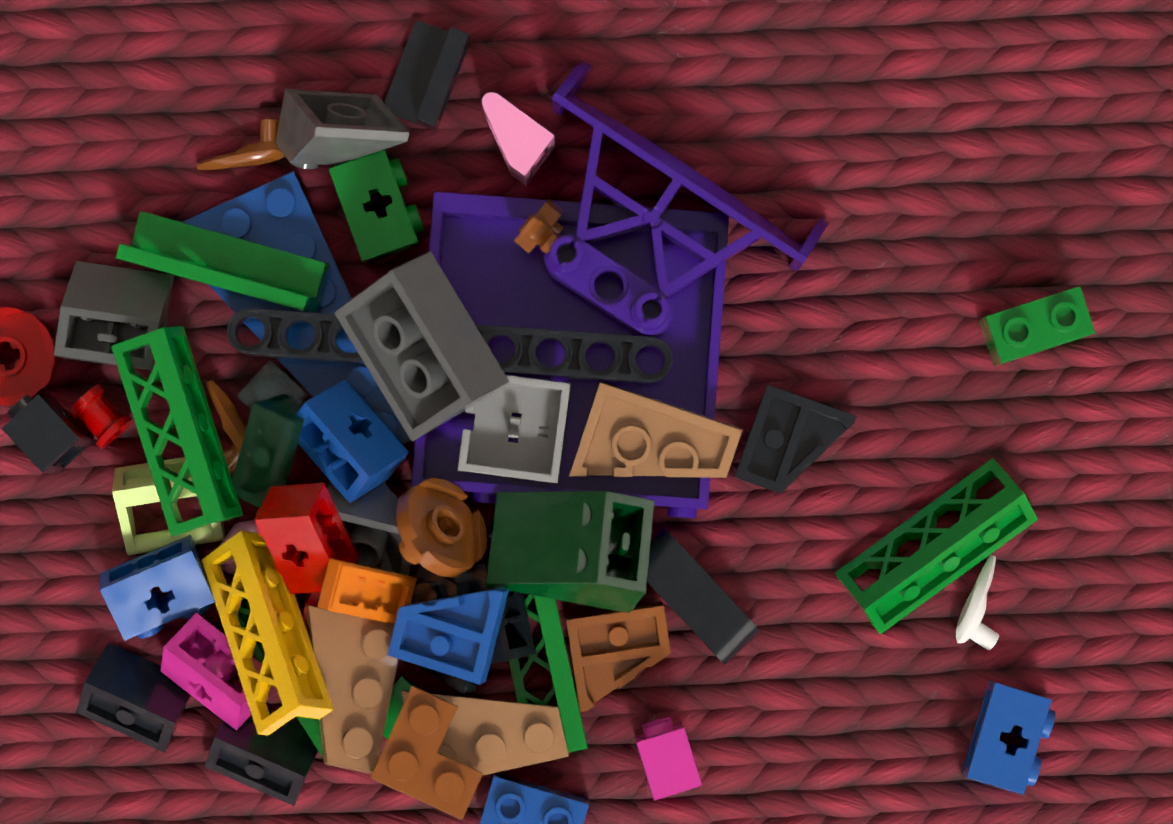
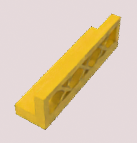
M239 531L201 561L257 733L260 735H270L295 716L321 719L334 709L295 594H290L281 574L277 572L274 559L264 538L258 533ZM234 557L236 571L232 585L226 582L221 565ZM242 598L248 600L251 609L246 628L241 627L238 619ZM257 641L262 643L265 651L260 672L255 670L252 661ZM271 685L277 688L282 707L272 714L269 713L266 704Z

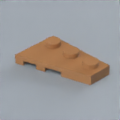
M308 605L305 609L307 625L310 628L311 644L334 709L319 719L324 764L372 774L379 760L398 664V658L388 656L395 624L327 611Z

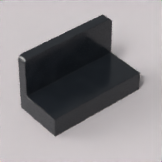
M421 21L414 23L384 102L396 117L437 132L471 43L470 35L452 27L448 32Z
M107 644L84 683L76 713L165 753L174 737L180 716L191 695L163 674L160 665L116 645Z
M251 715L237 731L225 721L222 722L214 737L204 767L295 806L309 770L319 751L301 724L290 720L270 735H260L257 733Z

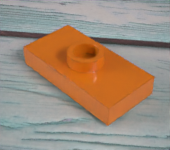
M330 558L317 607L327 611L395 624L399 607L411 604L417 578Z

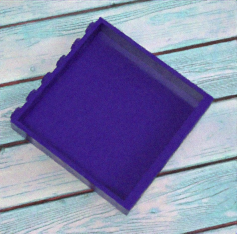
M434 192L429 252L433 254L474 324L641 336L556 281L548 273L545 266V253L538 244L528 253L514 242L520 233L519 228L531 214L535 215L547 200ZM551 200L564 211L557 220L564 227L558 235H573L576 237L581 202ZM592 203L587 230L633 216L616 205ZM644 207V208H646V209H647L648 211H650V212H652V210L654 209V208ZM666 209L660 218L714 254L727 246L729 216L725 213ZM650 227L589 244L657 289ZM662 236L667 281L669 283L700 264L701 261ZM726 261L668 297L673 307V318L668 329L663 334L654 337L664 341L669 346L673 356L671 370L662 380L652 384L604 382L715 419ZM605 273L596 279L594 289L601 298L612 300L622 293L623 283L617 275ZM495 337L487 344L499 364L510 361L514 356L515 346L506 337ZM546 340L540 343L535 352L538 362L549 368L561 364L565 357L561 344L553 340ZM601 343L594 344L586 351V362L592 369L604 371L613 365L614 354L607 345ZM645 347L636 354V365L643 373L649 375L656 374L662 369L663 357L657 349ZM505 374L508 376L571 384L558 484L459 471L458 464L463 429L473 431L475 414L463 411L415 440L411 487L417 486L430 478H439L455 484L464 492H472L471 502L495 504L497 492L608 491L654 500V506L668 507L667 516L697 518V509H708L710 478L569 476L601 381ZM512 413V416L521 417L522 414ZM509 437L508 442L518 443L519 437Z

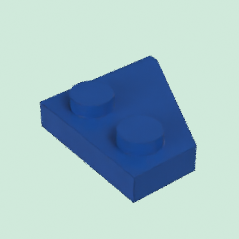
M496 588L399 607L388 656L479 685L486 682L509 589Z

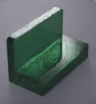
M286 394L253 402L232 478L237 497L261 508L270 487L286 485L304 423V418L290 412L293 398Z

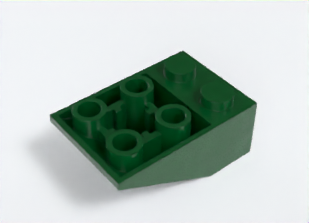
M608 491L497 492L485 586L505 588L513 592L630 613L646 593L654 500Z

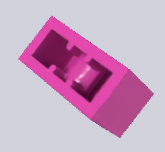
M195 613L164 646L161 672L237 731L252 714L226 635ZM252 656L254 668L260 672L262 663Z
M668 716L642 724L644 733L636 735L635 739L654 801L702 786L682 721L672 724V720Z

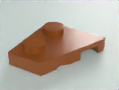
M663 602L638 605L630 613L604 610L566 616L580 712L590 710L595 706V702L617 687L619 689L635 679L640 671L646 667H652L671 654Z

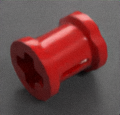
M97 384L77 400L69 409L68 415L72 419L79 418L98 438L96 445L102 450L116 440L130 426L133 419L128 414L122 415L103 395L104 388Z

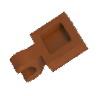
M548 199L535 215L531 214L519 228L520 233L514 242L528 253L538 244L541 247L540 249L548 254L552 244L561 238L558 234L564 227L557 220L564 211Z

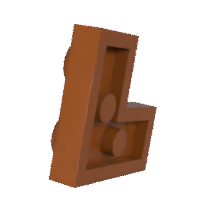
M412 685L370 779L462 820L483 772L438 752L458 706Z

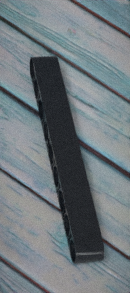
M250 308L242 309L235 313L227 326V336L231 345L241 353L249 356L365 364L358 352L346 353L340 350L337 339L343 327L335 314ZM249 319L260 320L265 330L263 339L254 346L243 345L238 336L240 326ZM304 322L310 324L315 332L313 343L306 349L298 350L292 348L288 342L289 330L297 323ZM475 324L487 344L493 338L501 336L512 341L515 346L514 356L510 361L499 364L505 374L652 384L662 380L671 370L673 363L672 351L669 346L661 339L654 337ZM546 340H553L561 344L565 354L561 364L550 368L540 364L535 353L540 343ZM601 343L611 348L614 354V362L607 370H594L586 362V351L594 344ZM652 347L661 353L663 366L658 373L649 375L638 369L635 358L637 352L642 348Z

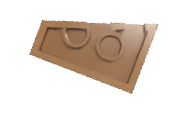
M601 381L569 476L726 478L743 429Z
M401 690L404 703L410 691ZM433 694L458 706L438 752L483 772V775L569 756L558 706Z

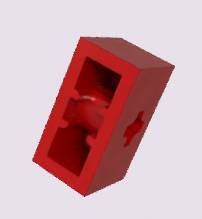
M325 483L270 487L261 508L256 514L257 531L264 538L274 559L275 568L281 574L290 594L321 592L330 558L355 564L358 560V554Z

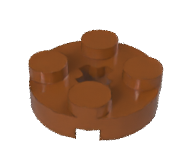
M439 478L424 480L398 498L396 510L397 527L402 538L399 543L402 556L411 564L420 563L425 569L434 574L453 578L471 569L483 557L487 549V530L479 510L473 514L471 513L468 506L463 502L468 496L455 484Z

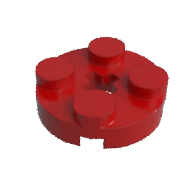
M0 307V353H2V344L9 343L13 350L20 351V359L15 361V368L7 371L5 364H0V405L14 406L26 395L33 399L38 394H41L44 389H47L53 383L54 373L58 364V357L54 356L56 341L50 329L37 316L13 307Z

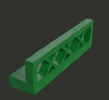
M144 211L139 212L132 243L119 244L116 258L301 311L318 310L330 265L327 262Z
M184 326L163 327L112 345L111 348L171 537L243 515ZM150 345L155 365L147 379L135 372L129 352ZM159 379L161 380L162 386L158 385ZM140 385L144 387L143 392H141ZM153 392L167 399L170 413L164 426L150 420L147 406ZM174 427H176L177 434L172 432ZM155 433L159 434L158 439H156ZM168 440L181 446L183 449L185 461L179 474L166 468L163 462L162 453ZM189 474L191 475L193 482L188 480ZM169 480L174 482L173 487H171ZM183 488L197 495L203 516L182 522L177 501Z
M992 458L847 563L835 574L859 604L872 626L881 635L1028 528L1038 518L1024 492ZM993 478L1004 488L990 499H976L977 490ZM947 511H961L959 521L952 527L936 528L938 518ZM921 540L919 551L912 556L896 557L899 546L906 541ZM868 569H882L879 580L864 591H861L853 581Z
M528 595L525 600L527 614L540 623L543 637L535 648L536 653L527 655L529 659L522 670L519 658L509 660L517 702L528 703V698L536 704L548 705V702L555 693L568 753L588 749L556 599ZM533 597L535 598L538 615L527 609ZM544 644L549 663L537 656ZM533 661L551 672L553 686L543 701L525 690L523 677Z

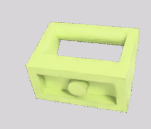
M185 457L163 460L166 468L179 474ZM148 463L114 469L112 494L128 556L149 553L188 535L192 536L195 545L224 540L225 530L223 521L172 537L169 530L136 535L132 506L160 502ZM189 474L188 480L193 482L191 475ZM169 480L171 487H173L174 482ZM183 488L178 499L197 495Z

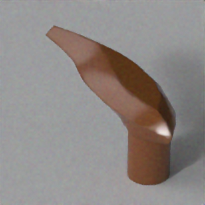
M275 119L261 120L260 143L249 144L235 152L207 159L198 163L197 169L215 170L253 166L280 160L284 157V154L275 144L279 121Z
M210 380L206 383L210 397L221 417L223 430L234 443L224 452L229 472H232L246 459L251 463H257L259 452L249 428L229 397Z

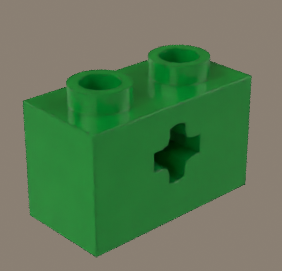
M384 149L329 168L360 258L365 265L420 246L416 234L424 232L425 229L415 203L409 206L405 205L400 188L407 186L408 182L399 158L389 160ZM379 193L384 200L392 199V204L386 206L387 216L379 218L374 211L367 212V208L373 205L372 196Z
M1080 286L986 316L979 320L993 366L1095 334Z

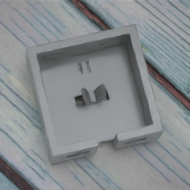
M506 375L510 382L466 409V413L475 414L473 431L463 429L458 470L558 484L571 384ZM512 413L522 414V416L513 417ZM509 437H519L518 443L508 442Z

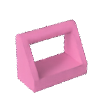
M489 92L482 99V106L488 125L510 174L527 186L554 150L555 137L551 132L495 92Z

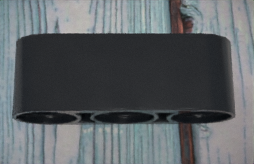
M664 527L651 538L647 582L719 660L726 665L761 631Z

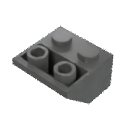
M76 261L60 308L54 356L117 366L111 348L112 345L167 327L174 275ZM150 345L129 352L134 369L153 370L155 361Z

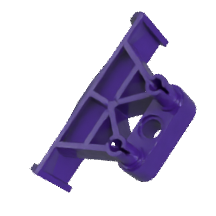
M584 61L576 66L552 97V109L560 117L567 109L594 127L576 237L573 235H561V238L552 244L550 252L548 254L545 253V266L548 273L556 281L641 336L656 337L668 329L673 318V307L668 297L761 238L792 257L793 260L788 267L796 272L825 231L829 224L828 221L821 217L801 246L768 220L688 165L620 122L575 97L593 68ZM603 134L673 179L652 212L596 176ZM681 186H684L751 231L714 254L660 218ZM594 191L633 216L587 230ZM650 227L657 289L589 244ZM662 236L701 261L700 264L669 283L667 281ZM605 273L617 275L623 283L622 293L612 300L601 298L594 289L596 279Z

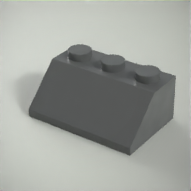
M431 252L393 269L334 312L412 442L510 382Z

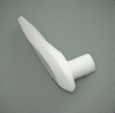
M989 556L962 609L956 627L957 643H965L970 638L985 649L991 650L999 638L997 632L981 623L986 610L987 593L994 574L996 556Z

